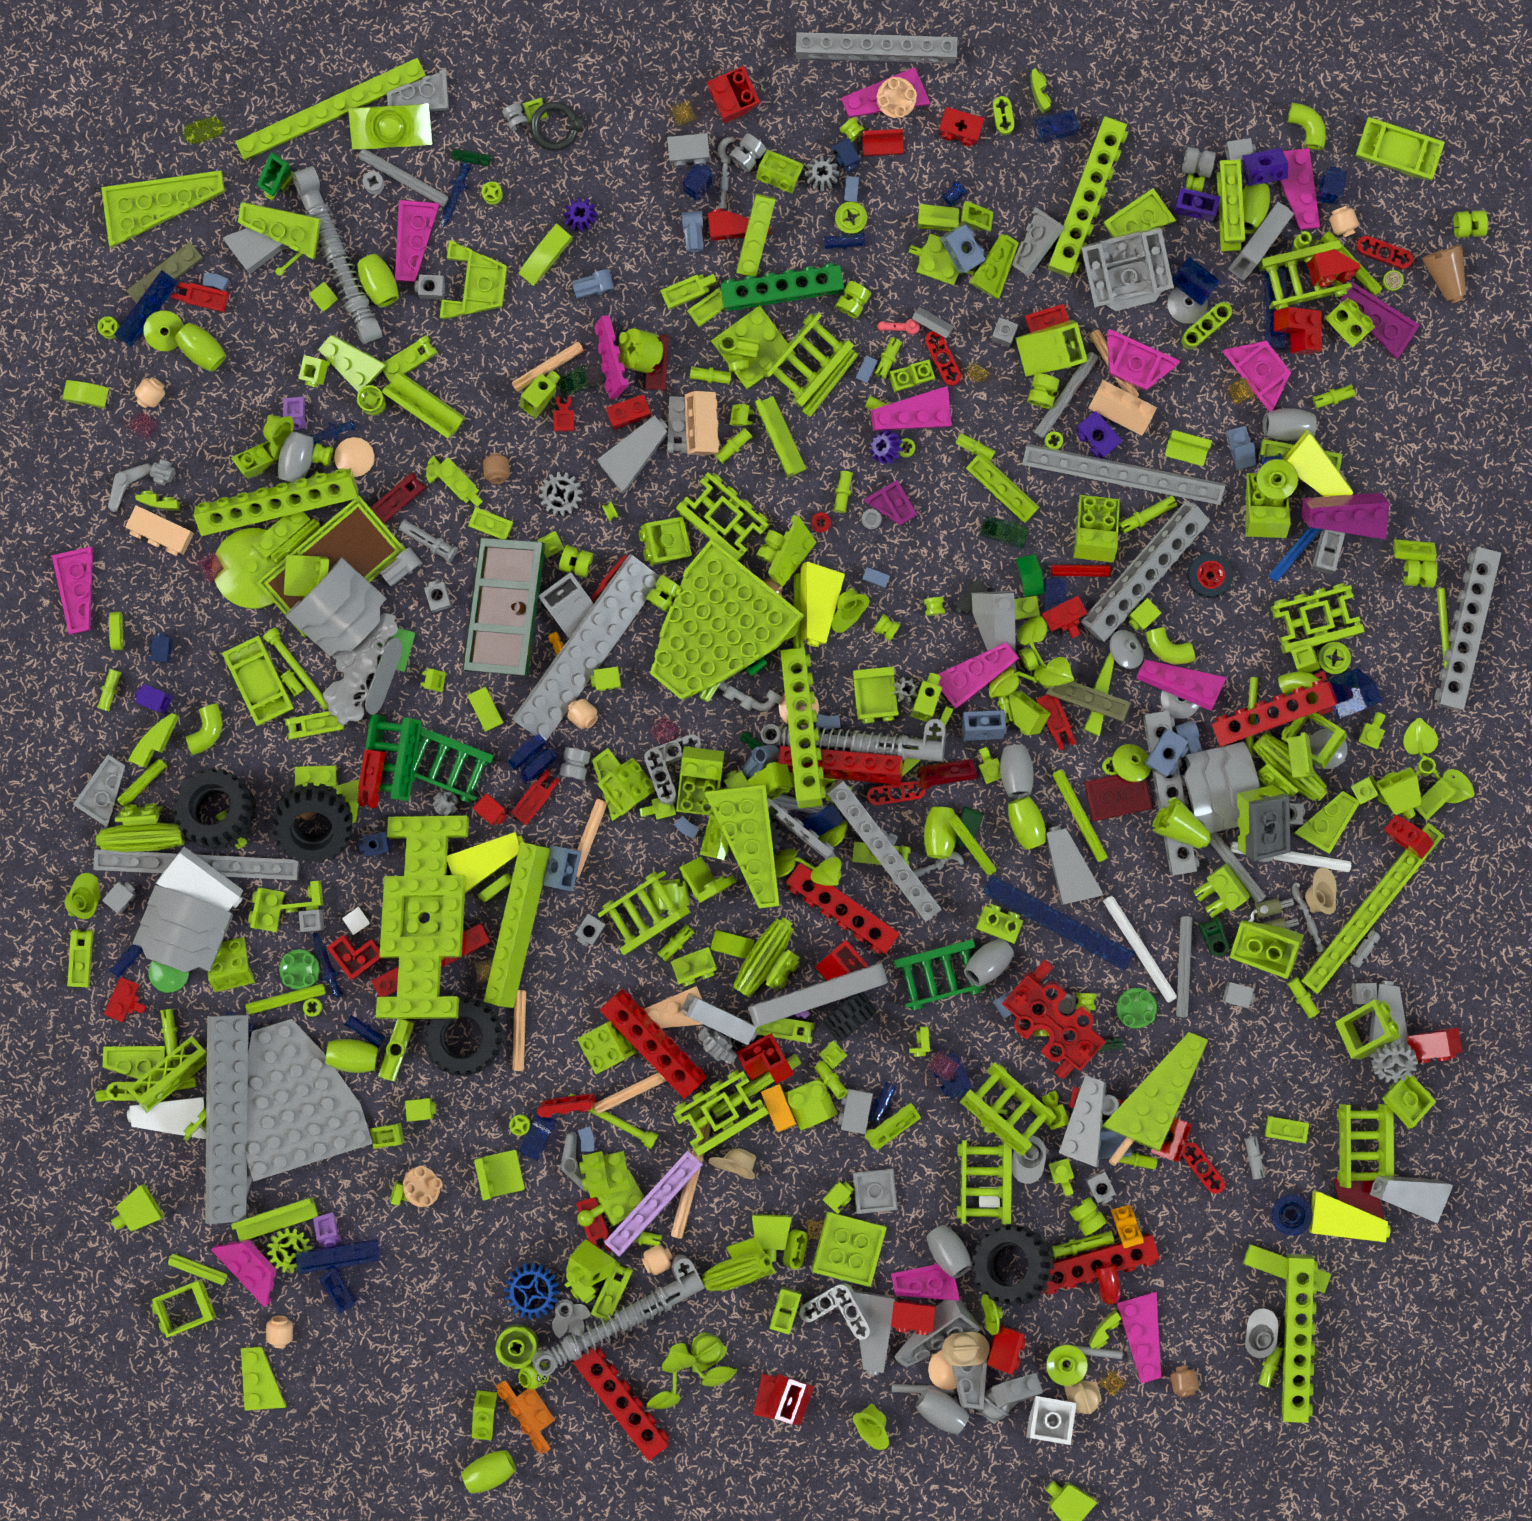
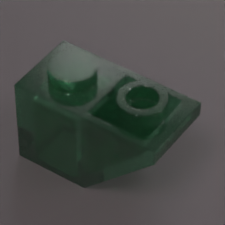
M600 363L581 365L561 376L558 383L562 397H567L594 389L604 384L605 378Z
M986 516L979 535L1008 546L1023 549L1030 530L1014 521Z

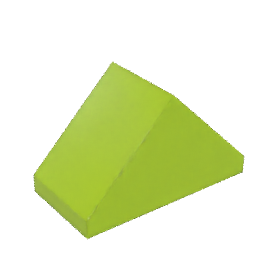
M964 201L960 225L966 224L971 229L991 232L993 212L971 202Z
M715 930L710 950L746 959L753 948L755 940Z
M401 1123L370 1128L373 1149L405 1143Z

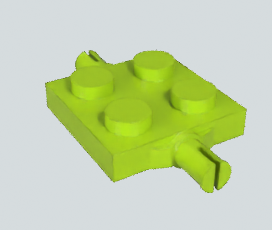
M930 234L923 249L913 245L910 246L908 253L920 256V263L916 273L954 286L960 273L943 245L941 237ZM961 245L962 251L966 253L968 247ZM973 267L965 273L973 276L976 267Z

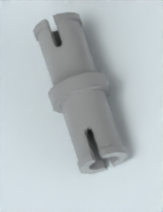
M1257 1136L1244 1138L1248 1153L1246 1158L1247 1162L1250 1163L1252 1179L1265 1177L1261 1160L1263 1155L1259 1151Z

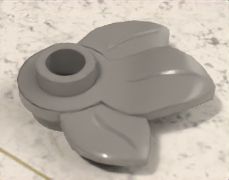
M568 1299L560 1300L555 1306L556 1316L552 1321L553 1331L558 1338L562 1337L567 1330L570 1333L573 1332L575 1335L581 1336L579 1329L584 1332L583 1320L591 1316L589 1309L583 1304H573ZM563 1306H567L569 1308V1312L563 1313L561 1311V1308Z

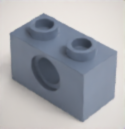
M966 224L956 227L940 238L959 273L967 272L986 260L983 256V248L976 243L973 238L975 236L974 232ZM963 242L966 243L968 247L966 253H964L961 249V245Z
M1004 710L964 712L961 720L963 741L1003 739L1006 731Z
M1166 729L1144 765L1163 777H1167L1169 774L1173 775L1178 767L1176 764L1178 758H1183L1189 749L1186 746L1189 741ZM1165 749H1170L1173 752L1171 760L1164 758L1163 751Z
M551 845L543 885L573 892L581 851Z

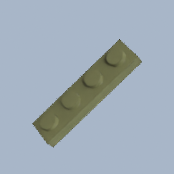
M188 242L126 291L135 303L141 307L202 260L203 257L192 243Z
M1073 681L1049 687L1047 691L1049 696L1123 723L1131 705V702Z

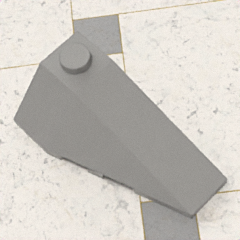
M1014 592L972 593V613L987 651L1008 642L1016 652ZM1015 662V663H1014L1013 665H1011V666L1015 669V672H1016V662Z
M943 1300V1302L936 1306L934 1331L929 1332V1335L916 1334L915 1331L894 1357L898 1362L908 1367L928 1358L931 1350H942L945 1339L951 1334L963 1332L977 1333L982 1328L963 1302Z

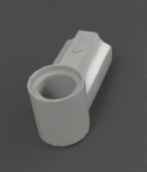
M409 547L396 557V560L382 570L380 574L392 587L404 576L413 573L412 570L417 566L420 567L423 563Z

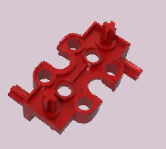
M1044 959L1033 973L1028 970L1024 974L1021 982L1006 997L1002 1005L1016 1016L1015 1030L1026 1040L1037 1029L1047 1031L1050 1038L1041 1052L1053 1062H1059L1065 1058L1064 1062L1055 1071L1064 1080L1075 1067L1081 1071L1106 1043V1040L1092 1028L1093 1013L1085 1005L1077 1008L1072 1015L1066 1016L1061 1014L1058 1004L1067 993L1065 988L1055 981H1049L1043 985L1041 981L1054 968L1049 961ZM1054 988L1058 994L1055 997H1049L1046 991ZM1037 1003L1043 1005V1013L1035 1014L1032 1010L1033 1005ZM1085 1015L1089 1021L1086 1024H1081L1077 1018ZM1021 1019H1028L1031 1025L1025 1028L1020 1025L1019 1021ZM1070 1030L1075 1033L1076 1037L1073 1041L1065 1040L1063 1035L1066 1031ZM1056 1045L1062 1049V1052L1054 1054L1050 1049Z

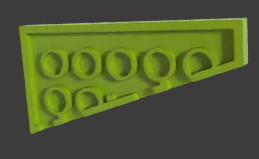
M222 171L101 187L109 247L112 248L224 193Z
M757 784L704 791L758 907L779 906L766 785Z
M1188 1032L1102 1127L1160 1152L1208 1040Z

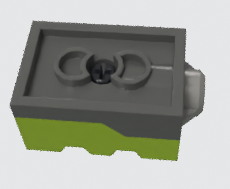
M1274 785L1237 793V807L1240 811V816L1237 818V825L1240 829L1238 850L1253 861L1259 860L1261 862H1269L1274 859V856L1290 853L1289 796Z

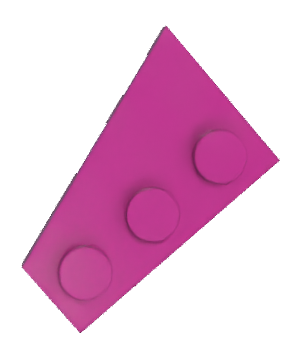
M938 1264L891 1273L896 1296L960 1301L956 1280L944 1272Z

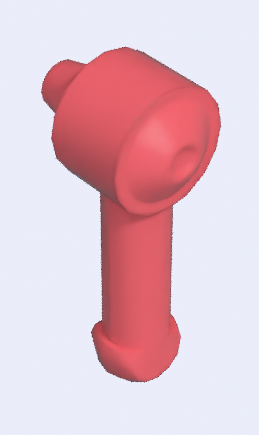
M909 319L906 323L881 321L877 327L880 331H906L909 335H916L920 330V323L913 319Z

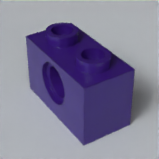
M1282 148L1242 155V172L1248 186L1288 179V161Z
M1180 188L1173 213L1213 222L1217 214L1220 197Z
M1097 411L1092 413L1076 428L1078 431L1076 433L1077 437L1083 443L1086 441L1091 446L1089 450L1096 458H1105L1122 442ZM1092 433H1101L1103 437L1102 440L1095 441L1092 437Z
M142 684V687H138L135 693V703L166 714L173 696Z

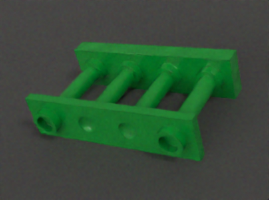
M371 715L365 749L398 752L396 764L384 763L383 771L395 772L393 784L380 783L379 791L391 792L392 799L409 801L422 721L403 717L402 724L385 722V716ZM384 730L401 732L399 744L382 742Z
M421 727L412 781L418 778L461 795L460 800L470 804L473 800L477 802L479 798L473 796L474 790L484 765L487 766V763L493 764L495 756ZM432 740L438 743L437 747L439 749L429 774L425 777L417 774L416 771L427 744H430ZM453 748L458 750L456 753L458 756L445 785L435 781L446 751ZM470 755L476 758L475 762L477 763L466 791L463 792L455 789L454 785L465 758H468Z
M973 939L893 960L895 968L900 967V971H903L911 1000V1002L905 1004L906 1008L910 1007L911 1011L923 1008L922 1004L965 992H970V995L982 992L981 988L986 987L985 985L978 987L970 981L969 987L958 989L950 960L952 953L959 952L966 967L971 959V948L975 947ZM937 957L943 962L950 992L938 994L930 964L932 963L931 959ZM918 962L920 966H923L931 996L921 1000L918 998L911 972L912 964Z

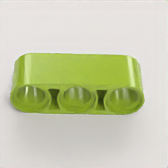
M1221 302L1213 307L1184 333L1181 339L1183 347L1192 350L1199 346L1230 318L1232 314L1231 306L1228 303ZM1223 309L1226 312V317L1218 316L1217 310ZM1208 322L1211 325V330H1204L1202 323ZM1193 335L1196 338V343H1189L1186 337Z

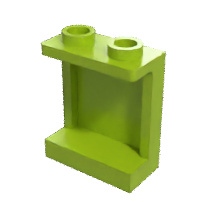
M894 667L853 671L857 718L862 720V724L874 723V719L882 718L883 722L894 721V717L899 716L896 695L892 694L896 691L893 686L895 683Z

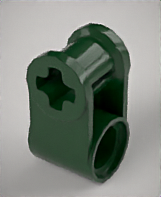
M965 806L960 820L975 839L984 812ZM957 835L956 842L958 843V845L966 847V845Z
M1218 916L1209 922L1198 923L1209 953L1215 957L1225 955L1229 946ZM1215 942H1220L1223 945L1221 953L1214 951L1213 945Z

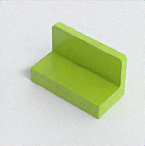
M920 204L917 228L950 232L958 227L959 208Z
M1173 430L1170 433L1165 456L1203 466L1212 440Z
M1303 732L1301 736L1287 738L1292 778L1298 779L1314 776L1309 736Z

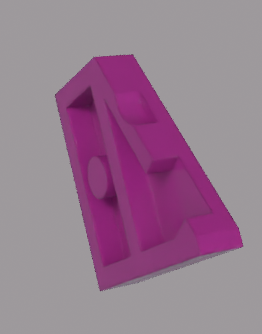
M898 480L864 499L865 503L899 525L918 515Z

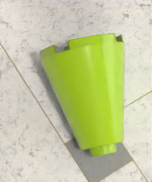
M1177 797L1169 799L1167 801L1169 805L1166 809L1162 807L1154 819L1152 826L1155 829H1152L1153 832L1198 849L1206 847L1211 840L1209 830Z

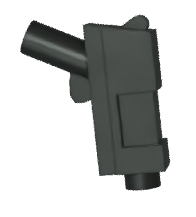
M979 579L975 580L966 590L967 592L955 603L956 607L954 610L958 614L961 612L967 614L972 608V593L987 592L988 587L981 584Z

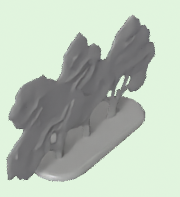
M383 613L380 615V623L352 651L337 650L332 655L337 661V670L344 673V678L332 683L323 692V697L328 704L330 715L337 716V722L341 723L342 726L348 721L357 722L362 719L364 715L362 702L364 700L366 711L371 715L376 714L383 705L402 653V643L399 638H393L386 644L387 640L398 631L394 615ZM378 643L383 644L382 648L378 646ZM378 655H382L378 664L377 657ZM375 673L368 689L366 686L367 677L369 674ZM365 692V695H361L362 698L354 699L355 694ZM360 702L359 706H355V703Z

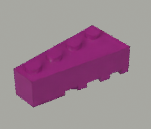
M1382 493L1303 498L1302 518L1309 527L1386 540L1390 502Z

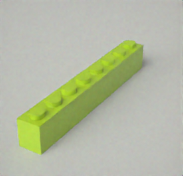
M524 842L520 843L483 1002L514 1008L551 851L550 848Z

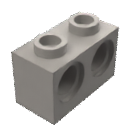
M1321 530L1311 569L1328 574L1336 571L1345 533Z

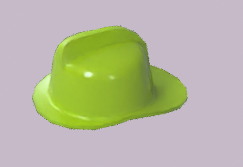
M267 416L263 435L270 443V451L274 459L279 460L283 443L289 433L293 431L294 422L291 416Z
M849 588L846 592L842 593L836 605L837 612L831 623L832 629L837 633H842L853 625L868 607L869 597L865 594L857 593L853 588Z
M82 873L77 876L70 892L65 897L64 904L69 916H76L84 920L94 915L100 899L98 878L90 873Z
M701 1333L693 1338L691 1354L696 1358V1364L701 1372L719 1362L727 1352V1347L723 1345L716 1335ZM692 1366V1372H697Z
M870 1404L861 1413L853 1415V1422L860 1436L872 1448L883 1450L888 1447L889 1438L885 1431L887 1420L885 1415L874 1404Z

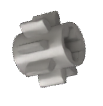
M160 459V463L154 462L150 476L154 477L153 481L155 483L165 485V482L170 483L175 474V468L171 467L172 463Z
M902 677L900 683L896 682L893 684L896 691L892 694L898 697V702L905 699L906 703H909L911 701L910 696L912 698L917 697L915 689L918 686L912 683V678L909 681H905V678ZM903 687H904L905 689L908 688V689H909V692H908V693H907L906 691L903 692L902 688H903Z
M445 790L442 794L438 792L434 797L436 801L432 805L438 814L448 816L450 813L453 815L457 810L456 805L459 801H457V797L452 792Z

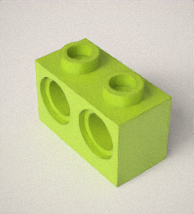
M1346 298L1325 318L1352 348L1375 328L1371 318L1364 315L1359 310L1357 303L1349 298ZM1341 310L1347 312L1348 318L1342 315ZM1355 325L1360 326L1362 332H1358L1355 328Z
M781 1286L771 1319L770 1329L790 1335L801 1298L800 1291Z

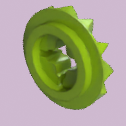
M846 202L836 211V225L841 231L848 234L858 233L866 225V210L859 203ZM848 210L852 216H857L854 219V226L850 221H844L848 218Z
M1339 642L1327 643L1318 654L1320 666L1323 668V671L1330 674L1344 672L1351 662L1350 651L1344 644ZM1336 650L1337 657L1343 660L1336 661L1333 665L1332 660L1326 656H1332Z

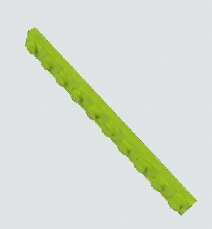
M418 58L413 59L235 142L244 161L348 114V108L363 107L387 96V92L422 80L426 75Z
M1426 823L1421 829L1434 842V845L1423 859L1405 849L1301 979V982L1314 993L1318 994L1443 838L1444 835L1431 824Z

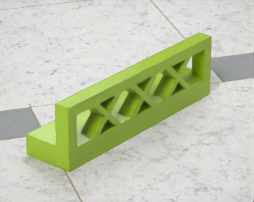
M400 371L395 374L391 383L382 390V393L446 438L454 435L465 419L462 414Z
M774 396L763 401L761 399L756 400L755 407L787 477L789 478L805 471L806 467Z
M191 1036L128 1087L127 1090L147 1114L207 1064V1052ZM191 1044L197 1048L192 1055H185V1049ZM173 1059H180V1063L176 1068H169V1062ZM156 1073H164L160 1081H152ZM140 1086H147V1091L139 1097L135 1090Z
M310 1197L239 1222H234L231 1226L232 1230L236 1229L239 1241L313 1219L319 1215L314 1199Z

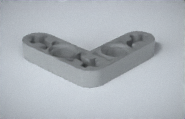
M687 735L654 747L645 753V762L660 802L664 805L673 804L677 798L666 765L682 759L681 743L686 747L689 745V741L693 740L696 743L695 748H702L701 741L696 735ZM677 747L679 749L678 754L673 757L669 756L667 753L669 748ZM652 754L658 757L659 767L655 768L653 761L650 760ZM658 772H664L666 779L659 782L655 780V775ZM666 786L668 792L673 793L670 795V799L662 797L665 795L662 787Z
M841 1283L800 1308L799 1314L802 1320L812 1322L839 1307L853 1335L857 1339H867L873 1333L872 1323L852 1287L847 1283ZM845 1289L846 1294L844 1296H840L839 1293L841 1292V1290ZM823 1297L830 1299L831 1306L829 1308H825L822 1305ZM847 1300H852V1302H849L846 1305H844V1302H846ZM817 1306L818 1310L813 1312L811 1315H806L808 1309H812ZM850 1306L856 1307L858 1311L856 1317L850 1316L848 1312ZM861 1317V1321L854 1323L855 1320H858ZM865 1326L867 1329L865 1333H860L859 1329Z

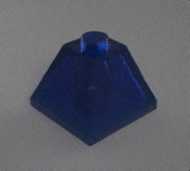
M1359 668L1324 681H1330L1338 704L1333 706L1338 719L1383 702L1376 682Z

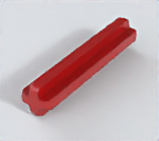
M1053 564L1051 566L1052 576L1109 577L1111 574V567L1109 565Z

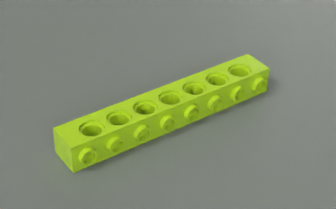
M1104 116L1065 220V228L1060 234L1048 270L1070 277L1072 272L1076 274L1080 264L1077 258L1079 254L1082 255L1081 247L1087 245V243H1084L1086 235L1090 236L1094 226L1090 223L1093 217L1097 218L1101 208L1097 204L1100 198L1104 199L1108 189L1104 185L1106 180H1111L1115 170L1111 168L1113 161L1118 162L1121 150L1118 149L1120 142L1125 143L1128 132L1125 131L1127 124ZM1105 139H1112L1115 145L1108 146L1105 143ZM1104 157L1108 163L1102 165L1098 162V158ZM1096 175L1100 177L1101 182L1094 183L1091 177ZM1091 194L1094 197V201H1086L1084 195ZM1085 213L1087 219L1082 221L1078 219L1077 214ZM1077 231L1080 234V238L1073 239L1070 236V232ZM1071 250L1073 257H1065L1063 251Z
M341 468L333 473H320L309 479L300 478L293 483H280L268 489L263 487L255 492H242L231 498L222 497L214 502H202L195 506L193 516L200 535L205 536L357 499L358 486L352 468ZM336 484V485H338L339 487H338V488H332L330 485ZM317 489L319 492L313 493L310 490ZM291 494H298L299 497H292ZM271 499H278L280 502H273ZM257 503L260 507H254L252 504ZM233 508H238V509H240L241 511L235 512V511H233L232 509H233ZM213 513H219L221 516H214Z
M805 647L780 650L798 809L823 806L822 798H826L825 786L820 784V779H824L823 768L818 766V760H822L820 748H816V741L820 740L818 729H814V722H817L816 710H812V704L815 703L814 691L810 692V685H813L812 673H808V667L811 666L810 654L806 655ZM795 669H801V670H802V671H801L800 673H798V674L793 673V671H794ZM799 687L804 688L801 692H795V689ZM800 706L806 707V709L803 711L797 710V708ZM801 725H808V728L804 730L799 729ZM805 743L810 744V747L806 749L801 748ZM807 762L812 763L811 767H803V765ZM809 781L814 782V785L811 787L805 786Z
M1287 1254L1282 1387L1283 1422L1308 1423L1309 1416L1312 1417L1313 1406L1309 1404V1396H1313V1384L1310 1383V1376H1314V1363H1311V1355L1315 1354V1343H1311L1312 1335H1315L1316 1330L1315 1322H1312V1314H1316V1302H1313V1294H1317V1282L1314 1281V1273L1317 1274L1318 1262L1314 1261L1313 1255ZM1300 1273H1306L1307 1279L1298 1281L1297 1276ZM1300 1293L1307 1295L1306 1299L1302 1302L1296 1300L1297 1295ZM1298 1314L1306 1315L1305 1320L1302 1322H1297L1295 1318ZM1298 1334L1305 1335V1339L1302 1342H1296L1294 1339ZM1296 1355L1305 1356L1304 1360L1300 1363L1294 1361ZM1297 1375L1304 1377L1300 1383H1295L1293 1379ZM1300 1395L1303 1397V1400L1300 1403H1294L1292 1401L1293 1398Z

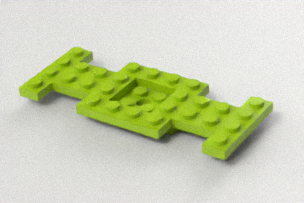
M468 816L388 817L387 837L389 839L406 838L404 876H384L379 957L399 958L397 997H377V1019L458 1018L459 998L457 996L439 997L441 959L462 956L466 877L464 875H446L448 838L468 837ZM428 913L430 915L429 921L424 924L421 923V916Z

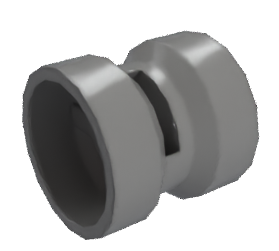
M520 103L512 104L503 109L502 114L504 118L508 119V126L511 131L517 130L515 125L522 123L523 126L528 124L526 116L522 114Z

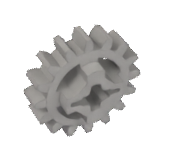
M557 472V477L555 478L550 474L551 480L547 481L544 479L545 487L540 486L539 488L543 491L542 494H539V498L544 499L541 505H548L546 511L550 512L553 510L554 516L560 512L562 517H564L566 511L571 515L572 508L578 509L576 503L582 502L578 495H582L583 491L577 490L581 486L580 483L574 484L576 478L573 476L569 479L568 473L561 477L560 472ZM559 482H567L568 485H560ZM552 485V486H553L552 493H551L550 495H548V497H547L548 490H549L550 486ZM556 487H558L559 490H561L562 492H565V502L559 496L555 497L558 495V490ZM574 492V498L572 502L569 503V496ZM557 502L562 504L563 507H556L552 504Z
M704 1027L698 1034L699 1039L703 1041V1049L717 1061L724 1060L726 1063L731 1064L736 1059L737 1055L732 1050V1042L719 1031H711L709 1028Z
M1392 1041L1391 1046L1385 1043L1384 1049L1377 1048L1378 1054H1373L1374 1060H1371L1375 1075L1378 1074L1380 1080L1385 1077L1386 1082L1393 1079L1395 1083H1397L1399 1078L1405 1081L1406 1075L1411 1077V1071H1416V1064H1418L1415 1051L1411 1050L1410 1045L1404 1047L1403 1042L1396 1045L1394 1041Z

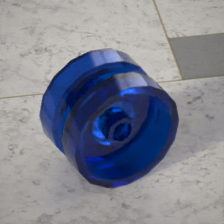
M540 733L524 743L507 762L513 771L524 767L519 777L525 784L530 783L559 756L553 747L546 748L540 753L547 743V740Z

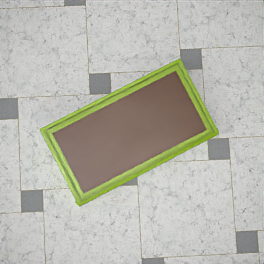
M358 496L357 499L351 501L289 555L328 557V570L343 557L364 578L371 582L382 570L393 563L396 557L406 548L399 543L369 506ZM286 557L257 581V584L284 614L299 600L302 601L305 596L284 595ZM299 630L301 636H307L304 632Z

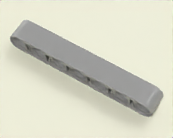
M878 963L749 1006L748 1010L754 1027L884 985L888 983L882 963Z

